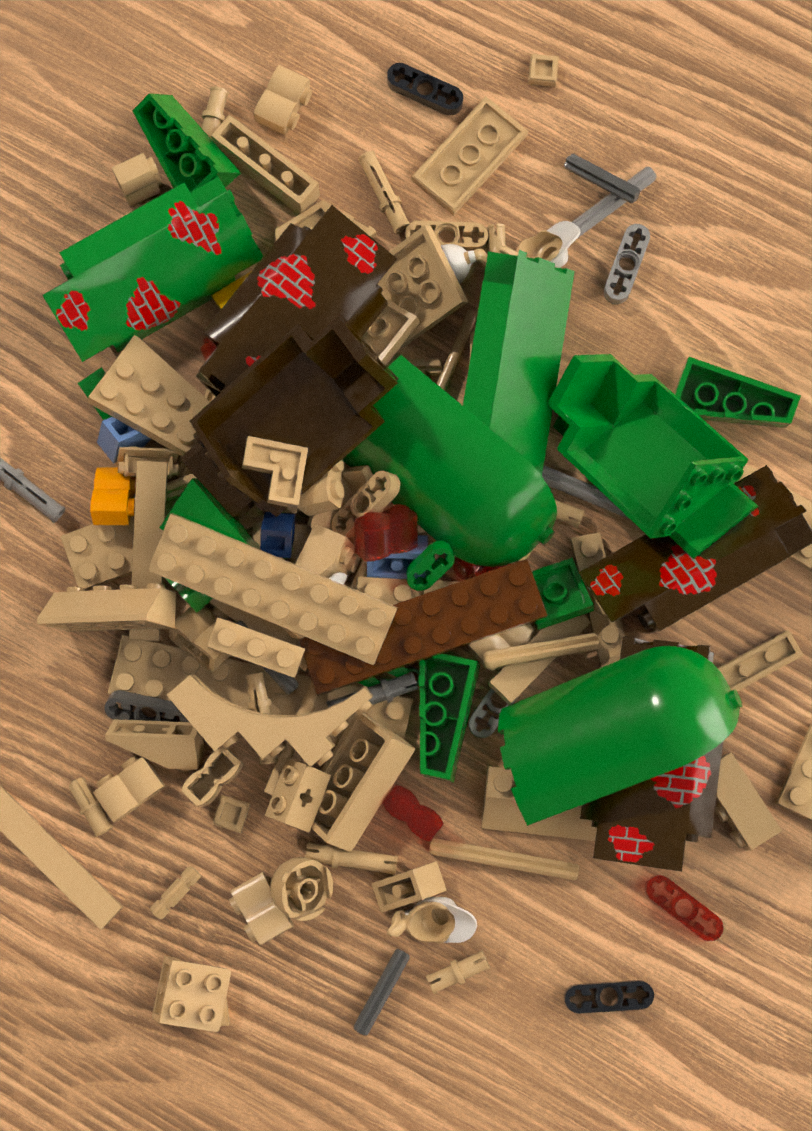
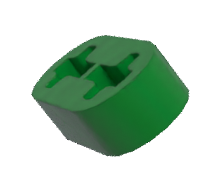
M435 541L411 562L406 571L407 583L410 588L416 591L427 590L454 564L452 546L445 541ZM445 553L446 558L439 557L435 560V554L442 555ZM425 572V578L421 576L417 579L415 578V573L421 575Z

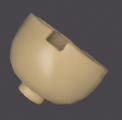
M307 857L291 858L281 864L274 872L270 892L275 906L286 916L299 921L312 920L324 911L325 908L322 906L326 899H331L333 879L330 870L320 862Z

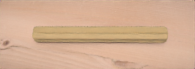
M433 838L430 842L429 853L431 855L568 880H577L579 866L573 863Z

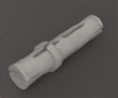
M0 458V480L4 482V487L8 490L13 489L50 518L53 523L58 521L66 508L28 480L22 470L19 468L14 469Z

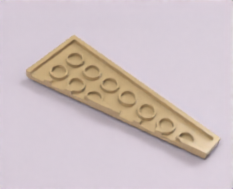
M135 335L88 397L89 404L181 456L197 443L193 436L196 431L189 421L210 403L198 390ZM288 507L282 513H291L296 516L299 509Z

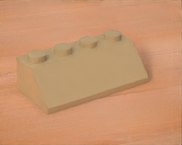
M157 583L147 584V589H138L137 585L128 584L120 585V590H111L110 586H93V591H85L83 587H67V592H54L37 617V624L67 632L174 629L176 592L165 589L164 584Z
M364 713L359 717L355 715L332 753L334 755L326 761L321 771L330 774L331 777L311 829L326 843L352 852L414 753L415 748L399 735Z
M491 766L487 768L482 829L595 841L597 828L591 827L592 821L580 819L581 806L527 826L511 788L516 787L511 769L505 770L504 768Z

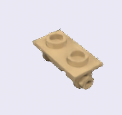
M119 447L116 467H118V473L123 474L124 477H136L137 461L168 462L167 478L172 479V476H178V464H176L178 453L167 448Z

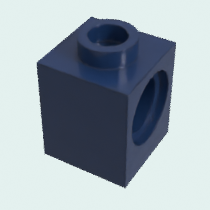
M265 512L260 532V550L276 557L291 558L295 538V514L281 513L276 517L271 512Z

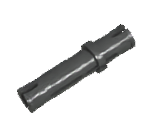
M411 671L390 680L384 678L380 680L379 684L368 687L369 691L373 694L369 701L372 705L386 700L389 703L393 701L394 697L418 690L413 672ZM356 692L327 701V705L331 707L340 703Z

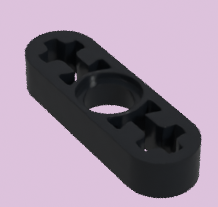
M395 63L388 69L387 84L392 91L446 115H455L461 111L463 107V93L458 87L404 63ZM400 73L404 74V79H401L399 82L395 81V76L398 77ZM415 78L412 89H410L409 82L412 83V79ZM422 83H428L433 87V91L429 95H422L417 91V88ZM438 89H440L441 96L438 95V100H435L438 94ZM451 96H454L455 102H452L450 105H447L446 99H449Z
M642 980L573 984L564 993L566 1007L578 1014L642 1010L648 1008L654 1000L652 987ZM626 986V993H634L637 990V986H641V989L647 992V997L642 998V1003H638L635 998H626L627 1005H622L623 992L620 987ZM596 988L594 999L597 1007H591V1000L582 1001L581 1007H576L574 1002H570V997L575 996V990H580L582 995L588 996L592 995L590 989ZM613 988L616 991L617 1000L613 1005L606 1006L601 1002L600 994L603 989Z

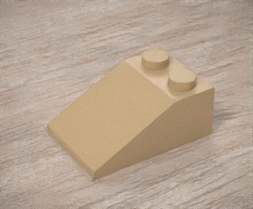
M314 524L295 565L326 578H330L335 573H345L347 581L351 572L354 573L360 564L361 553L346 536Z

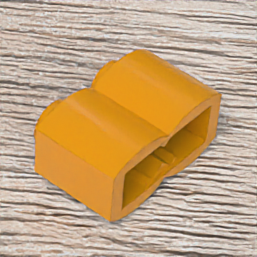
M97 467L90 505L93 525L130 524L131 516L135 514V498H133L136 492L135 476L124 477L123 474L118 473V467Z

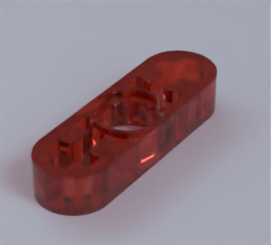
M655 875L647 880L644 888L645 894L658 907L702 940L715 941L721 937L724 926L722 920L715 913L665 876ZM663 881L665 883L663 889L670 895H673L674 890L678 892V895L671 899L669 907L664 904L669 899L663 895H657L656 897L653 895L655 891L652 887L653 883L660 884ZM681 899H687L692 905V912L687 917H681L676 912V903ZM699 909L703 911L699 915L701 919L707 922L712 919L714 920L713 927L716 929L714 933L708 932L704 935L702 933L704 927L697 921L694 922L693 926L689 924L690 921L696 918Z

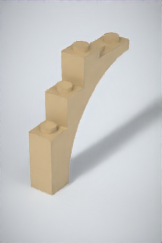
M191 674L169 692L167 697L214 751L221 746L226 751L239 739L236 735L239 732L262 759L268 754L273 759L286 747L283 743L286 739L311 767L316 762L321 766L334 755L331 749L335 746V743L328 735L332 733L336 737L349 725L345 720L354 712L358 717L372 705L369 699L373 697V694L364 686L348 699L323 710L301 715H273L255 712L231 703L212 691L195 674Z

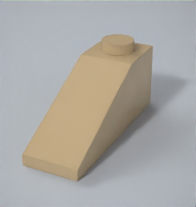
M114 719L105 734L106 741L168 769H179L181 771L198 770L205 755L203 737L190 722Z

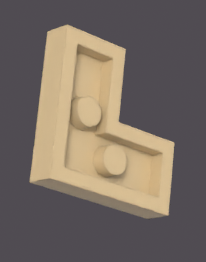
M248 436L242 468L272 474L267 503L297 509L308 448Z

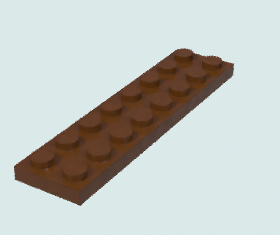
M525 559L394 604L393 606L398 607L374 665L308 637L298 640L300 646L305 649L303 655L316 694L320 696L546 618L547 613L528 560Z

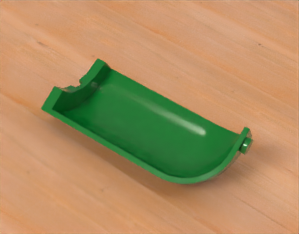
M400 355L388 367L399 378L396 380L398 384L374 404V407L385 422L345 456L343 461L350 467L368 465L373 475L378 471L397 475L400 480V490L391 502L436 541L449 543L453 548L454 556L463 561L479 566H503L527 556L539 543L545 545L555 533L553 526L557 517V506L549 486L540 473L521 453L405 357Z
M658 646L640 651L502 708L498 720V732L501 735L504 734L505 746L500 747L505 770L511 769L516 787L511 788L527 826L675 770L702 757L721 744L733 732L738 723L742 702L738 692L735 689L731 691L723 674L707 658L682 647Z

